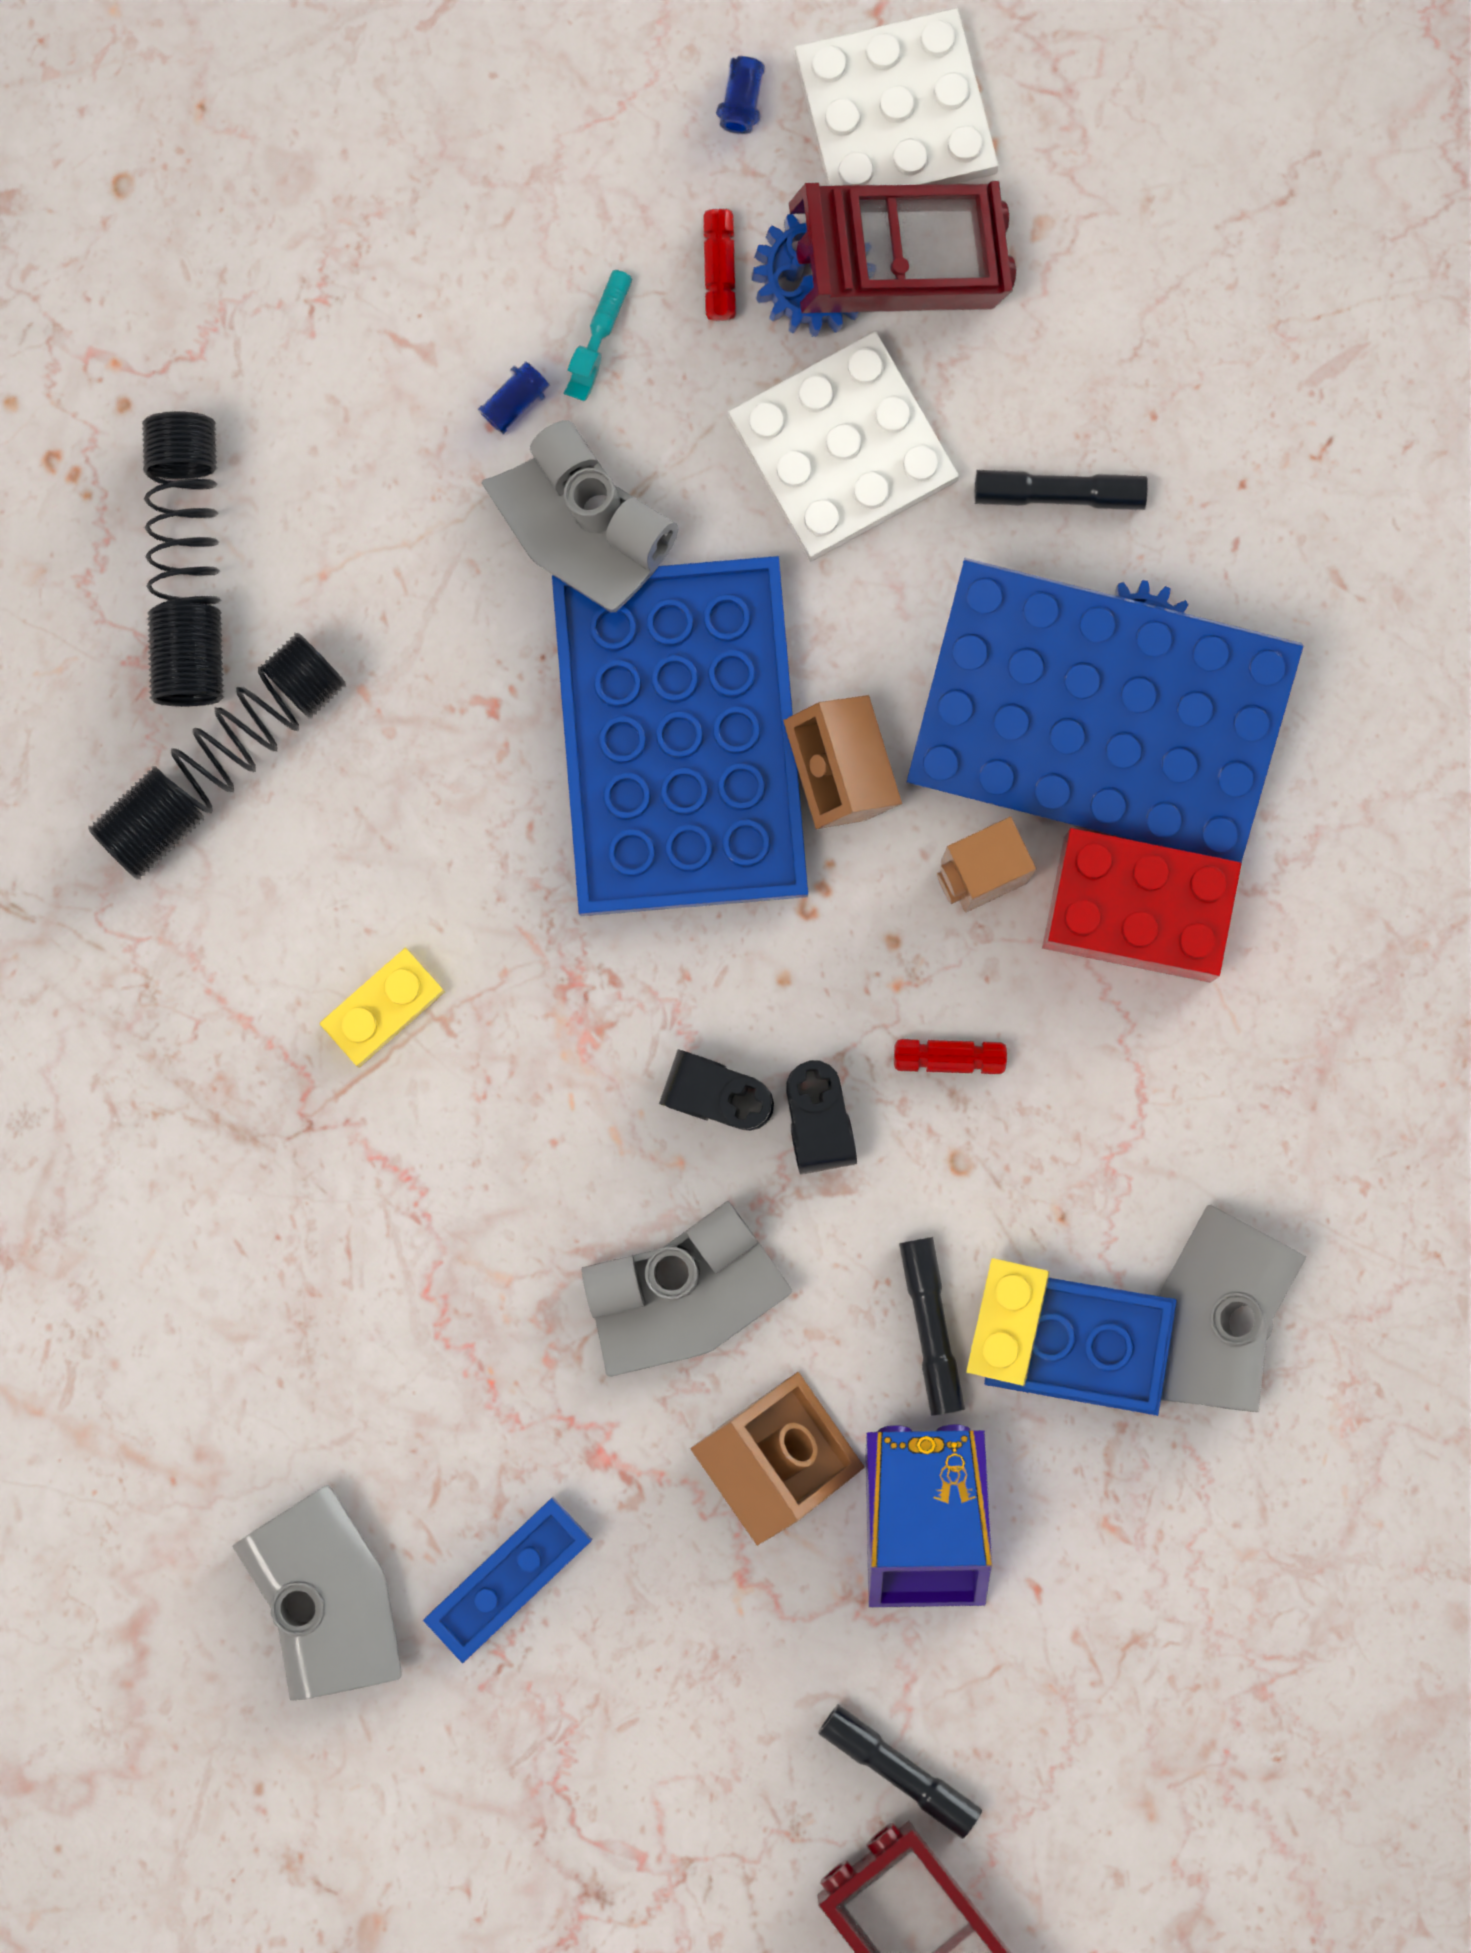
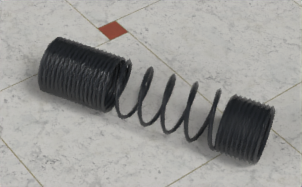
M173 411L156 413L146 417L142 422V430L144 431L142 433L144 437L142 439L144 442L142 445L144 447V455L142 457L145 459L143 461L145 475L161 485L149 490L144 500L149 507L163 514L150 519L144 528L150 536L165 543L158 544L150 549L145 557L151 565L167 572L160 573L151 578L146 587L155 596L168 601L152 607L147 612L149 615L147 618L149 623L147 625L150 627L148 629L150 633L148 635L150 638L148 640L150 644L148 646L150 649L148 652L150 657L148 659L151 661L149 663L151 667L148 669L151 672L149 674L151 677L149 680L151 685L149 687L152 689L149 692L151 694L149 698L156 704L166 706L191 707L219 703L224 698L222 695L224 692L222 689L224 687L222 676L224 674L221 672L223 670L221 667L223 664L221 661L223 659L221 648L223 646L220 644L222 642L220 638L222 636L220 633L222 631L220 627L222 625L220 622L222 619L220 614L222 612L217 607L210 605L219 603L221 599L217 596L184 598L170 596L154 590L152 584L159 579L173 575L210 576L218 574L220 570L209 566L181 569L169 567L155 562L151 556L156 551L170 546L210 547L216 546L219 541L210 537L168 538L154 533L150 527L153 523L168 517L211 518L219 513L215 509L210 508L170 510L153 504L149 498L155 492L171 487L212 489L218 485L214 480L194 479L211 475L217 469V456L215 454L217 452L215 449L217 446L215 444L217 441L215 438L216 422L205 414ZM161 478H166V479H186V480L168 481V480H164V479H161Z
M294 633V637H290V641L286 640V644H282V648H277V652H273V656H269V660H265V664H261V667H258V674L291 722L244 687H236L237 696L270 743L225 709L214 707L218 721L248 764L202 729L193 728L195 739L227 785L184 752L171 748L173 759L206 806L167 778L156 766H152V770H147V774H143V778H139V782H135V786H131V790H126V794H122V798H118V802H114V806H110L109 810H105V814H101V818H97V822H93V826H88V830L93 837L135 879L141 880V876H145V872H150V868H154V864H158V860H162V856H166V852H171V848H175V844H179V840H183V836H187V832H192V828L196 829V824L200 825V821H204L203 814L197 808L203 812L212 813V804L179 757L226 792H234V785L201 736L247 771L256 772L254 761L222 715L231 720L270 751L277 752V743L243 694L251 698L291 730L299 731L297 720L275 691L266 675L308 718H313V714L317 715V711H321V707H325V703H329V699H334V695H338V691H342V687H346L344 679L301 634Z

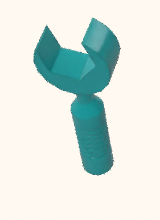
M613 270L611 272L604 293L590 323L592 336L587 348L579 345L575 350L567 371L572 372L571 379L563 394L584 402L587 400L601 363L602 354L597 352L602 339L611 334L632 282V277L620 270Z

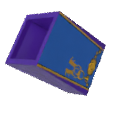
M951 1424L941 1426L936 1431L912 1432L909 1427L892 1425L883 1427L877 1432H867L865 1461L869 1608L985 1606L992 1567L985 1431H971L967 1426Z

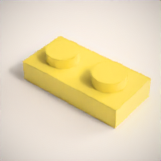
M405 947L319 1024L351 1061L360 1068L443 995L445 991Z
M991 1258L966 1373L1025 1386L1050 1271Z

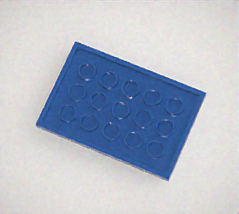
M779 556L658 566L643 586L614 613L606 610L552 575L579 916L808 897L798 769L783 720L792 716L793 712Z
M964 557L906 782L1138 842L1242 862L1304 645L1293 640Z

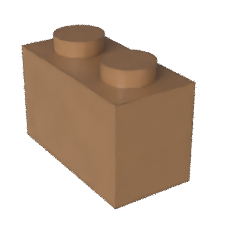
M869 695L818 702L783 720L816 829L866 821L902 804Z
M1010 816L947 846L941 859V871L937 873V877L950 904L960 901L966 913L1026 885L1036 871V867Z

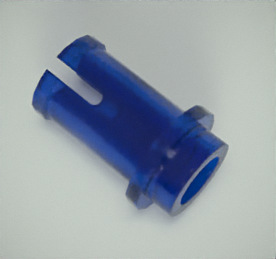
M737 56V59L733 57L729 62L730 70L724 102L718 104L716 114L720 118L719 125L722 129L735 134H748L752 132L753 125L759 123L761 117L759 110L756 108L765 65L760 60L752 57Z
M526 361L519 368L513 366L510 369L513 375L484 405L477 409L502 435L507 432V429L536 399L542 402L546 398L543 392L550 386L546 379Z

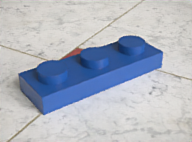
M552 1497L426 1616L423 1621L463 1664L593 1539L559 1502Z

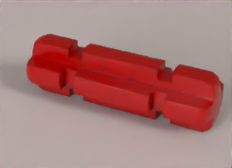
M710 209L705 211L703 215L704 238L707 239L704 241L705 290L709 291L705 293L706 317L713 321H727L734 319L736 315L735 292L731 291L735 289L734 240L731 239L734 237V216L732 211L728 209Z
M900 1039L894 1045V1067L898 1071L918 1072L919 1067H926V1072L972 1073L974 1069H981V1074H1001L1005 1072L1007 1066V1048L1002 1042H983L981 1046H974V1041L928 1040L927 1044H920L919 1040Z

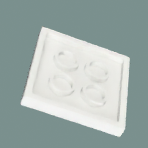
M958 8L795 46V59L828 186L956 184L997 174L999 165Z
M876 331L728 411V418L810 562L954 484L959 478L956 469Z

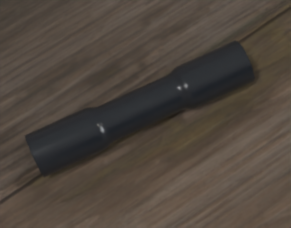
M976 470L974 503L1024 506L1030 503L1089 505L1098 509L1145 510L1148 483L1147 476L1096 474L1085 477L1033 475L1025 471Z
M933 1237L899 1243L907 1290L913 1301L923 1355L922 1371L930 1414L935 1416L965 1410L957 1363L951 1352L941 1299L942 1283Z
M839 1704L832 1710L818 1732L820 1736L857 1763L868 1766L916 1801L924 1812L961 1839L965 1838L976 1824L982 1813L980 1807L946 1782L932 1777L883 1741L876 1731Z

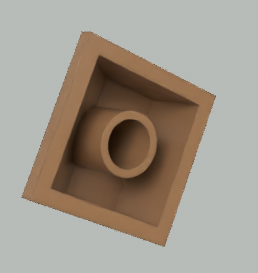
M799 1372L786 1379L690 1448L757 1546L799 1521L865 1468Z

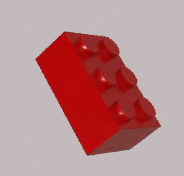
M1070 828L1063 839L1042 949L1211 983L1221 974L1242 862Z

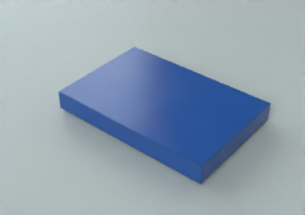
M1049 1278L1025 1386L985 1377L984 1385L1159 1416L1177 1299Z

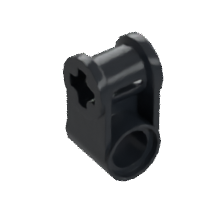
M677 1049L659 1101L660 1105L706 1121L711 1119L747 1131L760 1129L768 1123L774 1110L772 1093L759 1080L727 1069L725 1065L679 1049ZM748 1088L755 1089V1099L762 1104L761 1111L759 1113L749 1112L746 1120L738 1119L740 1110L732 1104L734 1096H745Z
M810 1060L798 1065L789 1074L786 1081V1094L792 1121L790 1124L799 1174H808L857 1164L853 1131L849 1115L846 1113L841 1083L837 1072L829 1064L822 1061ZM806 1071H814L817 1079L827 1080L828 1090L820 1093V1103H812L809 1095H800L798 1092V1084L806 1081Z

